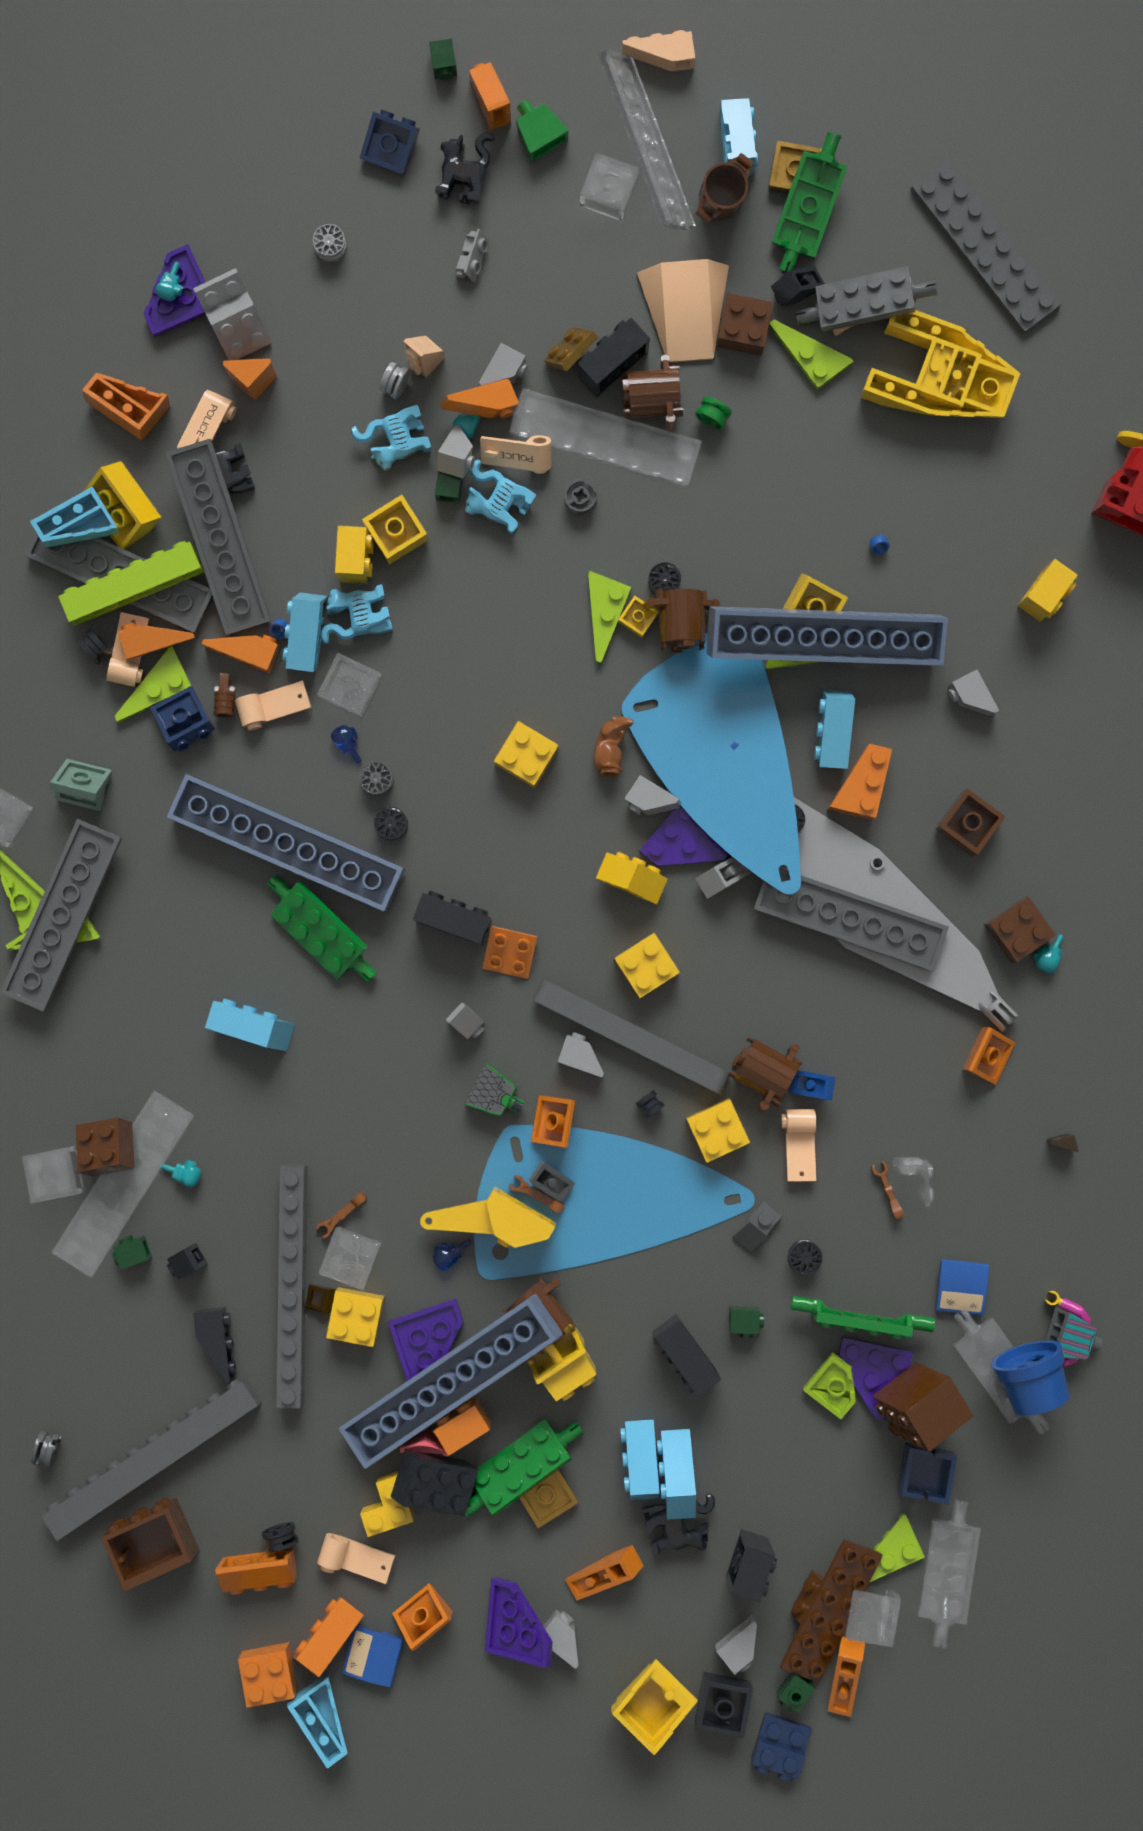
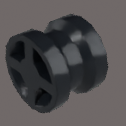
M652 1090L635 1103L637 1107L642 1108L646 1119L665 1106L662 1101L657 1099L655 1090Z

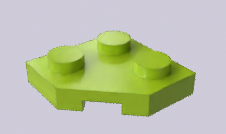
M832 1352L804 1385L803 1391L838 1418L842 1419L856 1403L852 1367Z

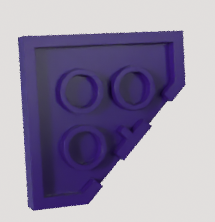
M189 244L166 254L163 269L157 277L152 290V297L143 313L154 338L206 315L193 289L206 282ZM174 262H178L180 266L176 276L180 278L178 284L183 287L181 296H177L175 300L167 301L157 296L155 288L159 284L164 272L170 273Z
M682 806L672 811L639 850L656 866L723 861L729 854L693 820Z
M456 1298L388 1321L407 1381L448 1353L464 1321Z
M842 1336L838 1357L852 1367L854 1386L873 1416L877 1419L886 1420L876 1410L875 1405L877 1403L872 1396L910 1367L913 1352Z
M497 1577L491 1579L485 1652L543 1668L550 1667L553 1641L518 1584Z

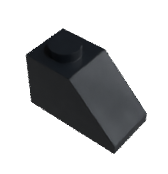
M812 266L789 270L771 286V289L774 292L775 299L783 307L794 305L816 293L815 286L824 285L825 283L816 267Z
M197 1243L190 1245L167 1259L169 1262L167 1264L169 1272L173 1277L176 1276L178 1280L207 1264Z

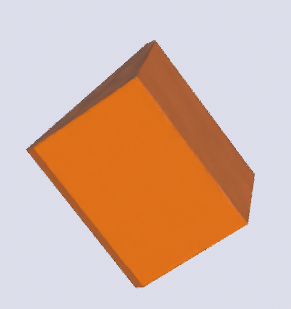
M270 358L223 361V366L230 379L254 401L277 378V372Z
M982 1027L963 1066V1070L996 1085L1016 1042L993 1028Z
M539 1095L531 1142L567 1148L575 1100Z
M429 1583L392 1614L407 1644L414 1651L451 1621L453 1611Z

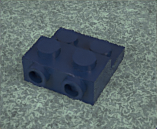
M382 109L380 114L373 112L360 159L405 175L411 151H414L420 128L415 127L416 122L403 117L401 122L393 119L394 114Z
M192 685L150 707L167 744L174 752L176 750H187L191 742L197 739L205 740L215 730Z
M765 1712L751 1756L752 1765H755V1769L763 1774H769V1771L779 1773L778 1777L785 1781H792V1778L799 1780L806 1757L805 1750L811 1734V1726Z

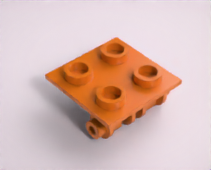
M491 926L482 969L528 979L537 936Z

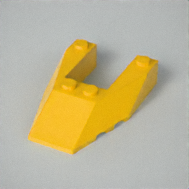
M915 310L914 313L891 317L884 334L928 349L916 384L872 368L860 398L881 406L925 415L1004 418L1020 373L1001 357L995 356L986 349L982 342L976 341L966 333L963 327Z

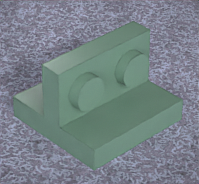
M66 759L50 781V790L56 792L55 800L101 811L104 807L105 786L111 779L112 770Z

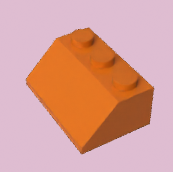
M294 1548L272 1553L259 1552L223 1557L215 1569L222 1592L230 1591V1594L234 1595L243 1593L244 1589L253 1588L254 1591H263L268 1589V1586L277 1585L278 1588L291 1586L297 1578Z

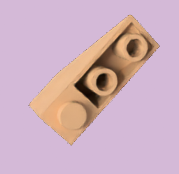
M678 30L667 35L656 33L649 37L639 38L634 36L627 40H622L623 55L671 72L694 69L695 52L691 31Z
M427 336L404 340L405 353L410 364L408 367L418 376L422 374L427 378L445 358L443 350Z

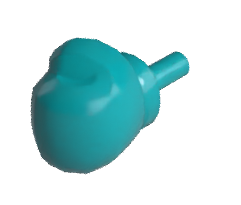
M174 262L171 272H164L159 284L155 288L158 297L167 301H173L177 296H181L183 287L178 284L180 278L176 276L180 263Z
M462 413L453 420L452 424L453 426H460L466 437L471 439L481 418Z
M1058 935L1054 945L1048 944L1046 948H1040L1035 952L1033 959L1036 961L1038 969L1045 973L1055 972L1061 959L1062 951L1059 949V946L1064 938L1063 935Z
M187 1160L184 1165L177 1163L176 1167L164 1163L161 1165V1169L173 1173L172 1179L189 1188L195 1187L200 1180L202 1171L196 1167V1162Z

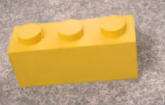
M121 461L101 467L85 488V490L91 487L94 488L118 528L119 534L110 536L117 546L124 550L152 531L162 518Z

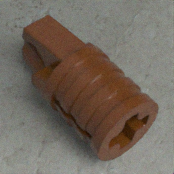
M220 674L219 686H215L214 689L215 710L213 715L216 717L230 718L235 716L234 697L236 687L231 686L230 674Z

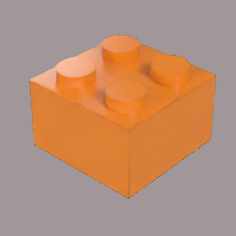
M475 1397L472 1400L469 1398L459 1405L455 1411L449 1412L438 1419L433 1431L449 1456L488 1432L492 1421L478 1398Z
M289 1642L241 1652L238 1663L246 1708L295 1698L298 1688Z

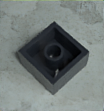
M703 1672L695 1714L696 1729L744 1738L753 1692L751 1681Z

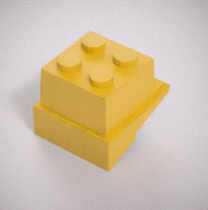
M571 1324L563 1330L566 1334L562 1340L556 1345L551 1343L542 1349L545 1354L542 1355L538 1352L527 1359L536 1383L540 1384L542 1382L555 1401L559 1399L567 1400L575 1394L574 1389L580 1385L583 1388L588 1386L595 1380L594 1376L597 1375L596 1366L585 1349L583 1337L576 1327L573 1328Z
M655 1659L617 1697L611 1709L612 1715L655 1755L697 1703L698 1699Z

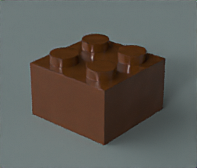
M727 293L716 347L762 356L773 302Z
M967 788L962 791L935 830L973 857L979 854L1006 816Z
M1029 896L1020 899L984 924L1011 963L1020 961L1056 936Z
M116 1117L76 1125L77 1172L93 1177L134 1169L132 1122Z

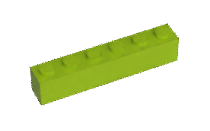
M186 541L176 543L171 550L166 552L164 550L157 551L149 559L144 561L139 559L129 564L130 567L122 570L120 568L111 570L107 573L108 576L101 579L98 577L87 580L84 586L79 588L70 587L64 590V594L58 597L69 623L77 626L204 573L194 546L191 542L186 543Z

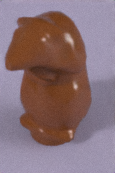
M623 716L612 717V720L602 725L595 744L594 753L595 767L601 772L602 776L616 777L619 776L620 772H623V769L620 767L623 754L618 744L623 740L627 729L633 725L634 721Z

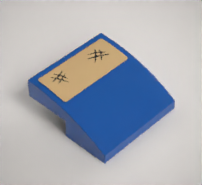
M941 1259L937 1279L939 1285L935 1302L936 1310L983 1315L989 1265Z
M357 1625L352 1633L342 1673L369 1683L392 1687L404 1639L385 1631L379 1633Z

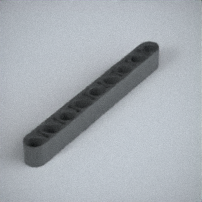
M544 979L533 1001L720 1095L730 1077L728 1075L729 1072Z

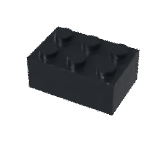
M632 317L626 322L622 320L614 328V333L609 337L607 335L602 337L597 342V347L591 353L589 351L585 352L578 360V378L596 398L617 381L621 374H625L648 354L650 337Z
M429 891L428 895L422 893L413 917L415 922L478 945H483L492 920L488 917V911L474 907L473 911L466 909L465 903L452 899L451 902L444 901L443 895L433 891Z
M677 1314L653 1331L655 1346L661 1354L667 1353L669 1356L667 1358L668 1364L676 1374L680 1372L683 1375L681 1377L682 1383L690 1394L695 1392L699 1397L721 1380L717 1369Z
M405 1450L390 1497L403 1507L465 1516L479 1470L466 1460Z
M741 1529L726 1574L732 1594L760 1603L762 1596L766 1597L770 1584L767 1582L769 1573L774 1572L777 1564V1558H774L775 1553L769 1538Z

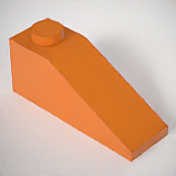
M508 378L446 395L440 406L443 410L490 419L497 417L505 419L514 414L513 411L517 408L519 402Z
M134 622L121 626L122 631L117 632L127 660L195 639L194 634L190 632L145 625L135 626Z
M255 635L205 639L202 642V645L209 650L269 674L281 649L276 644L277 640L267 635H263V638Z
M630 1545L567 1577L565 1581L576 1601L632 1580L644 1565L633 1545Z
M842 1636L828 1712L851 1717L866 1642Z

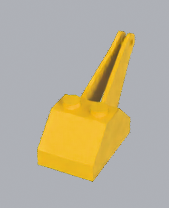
M497 1187L493 1188L487 1200L426 1212L420 1219L421 1226L427 1230L494 1234L497 1237V1242L506 1248L510 1246L517 1248L547 1240L556 1227L555 1221ZM426 1218H431L432 1223L428 1224Z

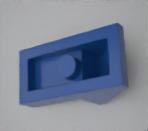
M798 1070L791 1082L790 1093L832 1101L836 1077Z

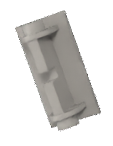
M477 229V232L470 231V234L466 235L462 251L469 254L468 256L460 255L455 269L457 277L465 278L467 276L473 283L476 282L477 276L481 272V264L489 246V239L480 229Z

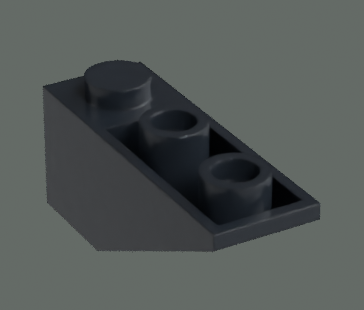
M226 1307L197 1310L193 1313L196 1338L225 1382H230L233 1379V1375H236L235 1360L231 1361L230 1352L234 1350L232 1336L229 1337L228 1327H231L230 1313H226Z

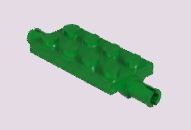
M827 132L821 152L814 154L804 150L771 241L772 244L783 247L786 250L778 269L781 272L785 271L787 264H789L787 272L794 270L799 255H805L813 259L816 257L848 167L838 163L834 157L842 137L836 134L833 143H831L834 135L833 132Z
M275 874L269 880L270 882H267L266 885L281 898V902L270 915L336 980L341 978L348 969L351 970L352 968L366 983L378 973L362 959L364 957L362 953L368 946L301 881L296 883L293 888H290Z
M792 1296L790 1310L811 1313L816 1323L825 1328H833L834 1325H839L843 1327V1330L857 1332L858 1328L867 1331L866 1333L870 1335L881 1336V1332L889 1334L891 1338L905 1340V1336L912 1337L913 1330L933 1333L935 1328L934 1318L905 1313L897 1319L829 1309L820 1299Z
M544 1419L477 1468L479 1471L474 1484L477 1490L476 1494L469 1500L465 1513L466 1517H471L472 1514L483 1506H486L495 1517L572 1461L567 1448L569 1443L585 1433L581 1429L580 1424L575 1420L559 1433L558 1431L555 1432L548 1420Z

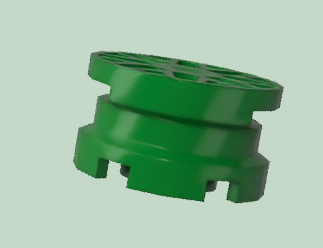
M703 397L701 401L702 406L697 408L695 412L696 418L709 427L716 426V430H723L726 425L725 420L729 419L732 414L731 409L715 398Z

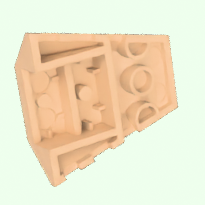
M709 259L664 262L637 272V277L641 283L664 355L670 357V363L714 359L729 265Z

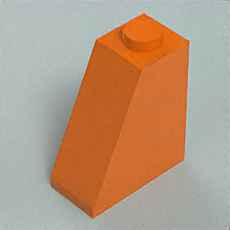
M491 62L475 65L469 70L470 82L489 130L491 131L511 123L510 101Z

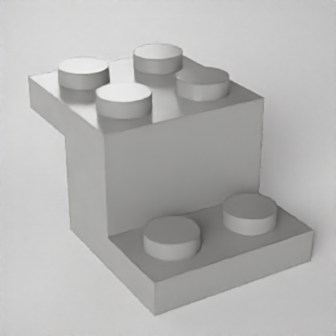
M236 268L193 288L228 360H238L272 343Z

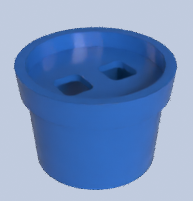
M1045 1340L1022 1344L1002 1352L991 1362L996 1378L1002 1382L1012 1409L1018 1415L1045 1413L1062 1406L1070 1398L1063 1368L1064 1354L1062 1345L1059 1342Z

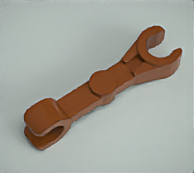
M881 1161L884 1168L881 1173L875 1170L873 1164L871 1171L874 1175L881 1178L885 1194L890 1200L889 1204L893 1217L895 1219L903 1218L904 1212L897 1199L894 1198L892 1187L885 1176L888 1171L887 1164Z
M513 1176L520 1180L521 1185L516 1188L509 1184L511 1190L527 1193L535 1200L548 1205L555 1212H562L565 1207L563 1203L546 1196L540 1190L532 1188L521 1176Z
M360 1192L350 1203L339 1210L336 1215L320 1222L315 1230L317 1231L321 1226L327 1227L328 1232L322 1238L328 1237L340 1220L344 1219L347 1214L367 1199L365 1194Z

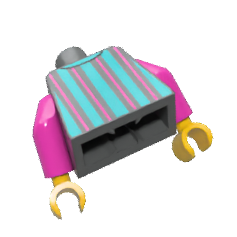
M1048 1291L1054 1294L1056 1299L1053 1303L1046 1299L1044 1301L1048 1305L1057 1304L1060 1308L1055 1307L1045 1340L1056 1341L1062 1345L1064 1354L1063 1367L1077 1363L1079 1359L1086 1360L1089 1358L1091 1350L1098 1351L1102 1346L1101 1338L1096 1336L1097 1327L1090 1324L1091 1318L1081 1305L1066 1298L1061 1299L1055 1291Z

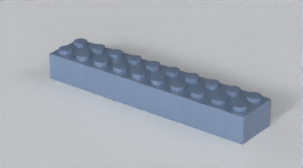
M710 606L706 654L711 658L944 666L948 618L937 614Z
M185 774L167 814V818L385 913L388 911L405 872V869L187 774Z
M535 1293L338 1429L364 1469H366L557 1340L563 1333Z

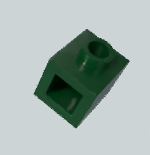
M132 1235L119 1239V1244L113 1247L112 1257L114 1263L119 1265L121 1270L152 1258L145 1235L133 1239Z
M730 1306V1333L739 1334L741 1338H753V1334H759V1328H764V1314H760L758 1307Z
M789 1673L777 1690L779 1703L788 1711L793 1709L799 1713L814 1692L815 1687L811 1680Z

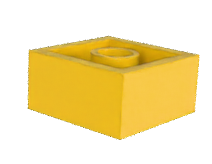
M634 596L618 619V623L643 638L658 616L659 611L656 609H645L643 607L644 601Z

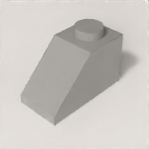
M500 343L478 383L479 386L508 378L511 384L515 383L517 378H522L527 370L526 356Z
M455 425L439 449L437 471L464 478L467 471L472 470L475 457L472 456L473 446L460 426Z
M978 670L948 685L950 688L948 690L949 696L954 703H958L959 707L992 716L999 711Z
M641 775L624 798L629 804L628 808L638 815L642 812L649 816L681 807L679 798Z
M731 857L695 879L708 899L752 872L734 857Z
M463 1002L446 1019L449 1024L467 1039L471 1036L476 1039L484 1030L482 1027L484 1021Z
M575 1032L572 1033V1036L567 1035L558 1062L603 1077L604 1072L590 1043L585 1041L586 1036Z
M555 1610L543 1627L553 1641L552 1651L576 1669L578 1667V1650L574 1620L566 1612L560 1613L558 1610Z
M753 1615L715 1644L716 1652L734 1675L739 1671L744 1672L747 1670L754 1658L757 1624Z

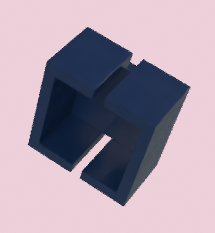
M905 1442L897 1487L898 1492L901 1496L923 1500L924 1496L927 1501L949 1505L957 1456L950 1450L934 1448L929 1452L921 1447L917 1448L912 1443Z

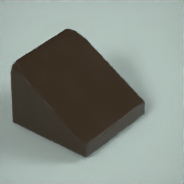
M1067 1133L1047 1138L1048 1140H1046L1048 1144L1079 1152L1075 1135Z
M309 1284L305 1308L322 1313H331L336 1289Z

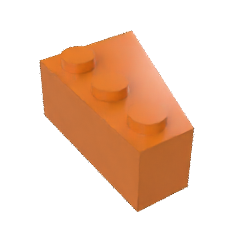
M95 373L82 389L86 403L141 441L145 439L170 408L167 394L148 391L145 387L141 386L135 387L126 384L125 381Z
M868 744L827 810L874 820L877 816L892 749Z
M341 1597L330 1601L324 1610L327 1614L321 1621L318 1619L310 1629V1636L306 1641L302 1640L294 1651L296 1654L293 1659L317 1677H320L364 1616Z

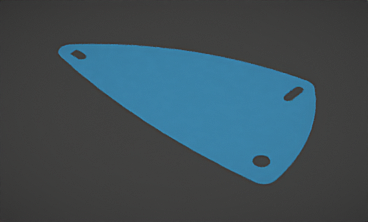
M707 632L705 634L704 650L699 651V646L682 650V653H676L645 674L623 701L622 713L624 717L634 721L633 725L629 728L642 752L672 795L679 798L681 801L680 805L693 820L726 852L747 869L782 893L794 894L801 886L800 853L794 795L780 721L763 661L757 659L711 658L706 654ZM653 699L658 701V706L654 709L635 712L633 709L636 703ZM737 741L739 746L733 750L730 746ZM781 865L788 867L791 880L781 882L779 867Z
M510 1125L502 1131L490 1154L482 1175L476 1202L487 1200L493 1188L497 1187L555 1221L556 1227L547 1240L517 1248L510 1246L508 1248V1256L503 1260L496 1259L492 1254L493 1247L498 1244L497 1237L494 1234L474 1233L477 1269L483 1278L497 1280L558 1271L624 1256L690 1235L744 1213L753 1207L755 1197L749 1189L725 1175L692 1159L645 1142L599 1131L571 1128L567 1148L531 1142L534 1125ZM512 1137H518L520 1140L523 1154L521 1162L514 1160L510 1143ZM545 1161L555 1170L571 1179L575 1184L562 1201L565 1205L561 1213H557L550 1209L548 1205L535 1200L527 1193L511 1190L509 1184L516 1188L521 1185L520 1180L513 1176H521L532 1188L540 1190L541 1193L555 1199L528 1181L539 1164ZM740 1195L741 1203L726 1205L724 1203L726 1196Z

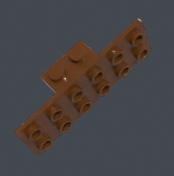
M843 1539L824 1577L820 1573L811 1570L790 1612L800 1623V1626L780 1664L782 1670L816 1682L821 1680L883 1556L879 1551Z

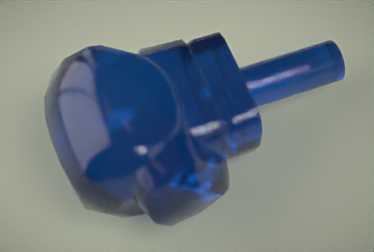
M340 725L335 728L330 735L331 740L344 754L349 751L357 764L361 762L362 759L354 749L358 745L356 742L358 733L355 728L347 725Z
M467 1239L457 1247L453 1243L450 1245L446 1243L437 1245L432 1256L434 1264L442 1271L448 1270L458 1259L462 1258L460 1252L472 1243Z

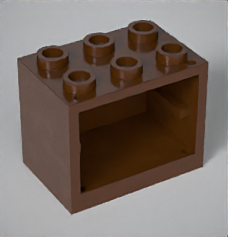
M917 1362L913 1363L872 1396L877 1403L875 1405L876 1410L882 1417L886 1418L889 1423L887 1428L895 1437L900 1436L905 1442L909 1441L917 1448L921 1447L929 1452L973 1417L972 1412L949 1376Z
M165 1497L155 1502V1506L149 1510L143 1507L135 1511L133 1516L125 1520V1517H121L113 1521L111 1526L106 1528L107 1532L101 1537L124 1592L191 1562L199 1551L177 1497L171 1500Z

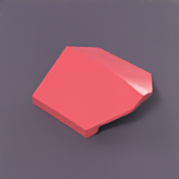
M428 1429L416 1434L400 1447V1453L408 1450L448 1456L437 1436Z

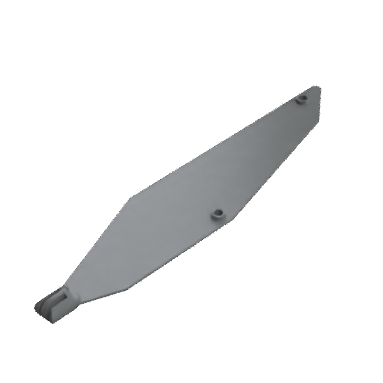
M794 797V803L805 814L804 827L798 833L800 873L802 876L949 926L933 972L857 945L837 940L852 952L981 1011L1001 1032L1006 1028L991 1012L1006 1025L1010 1026L1013 1023L1012 1020L998 1005L1012 1018L1017 1019L1019 1016L998 995L980 951L878 848ZM875 859L881 862L879 868L873 865ZM781 865L779 867L781 869L788 871V867L786 865Z

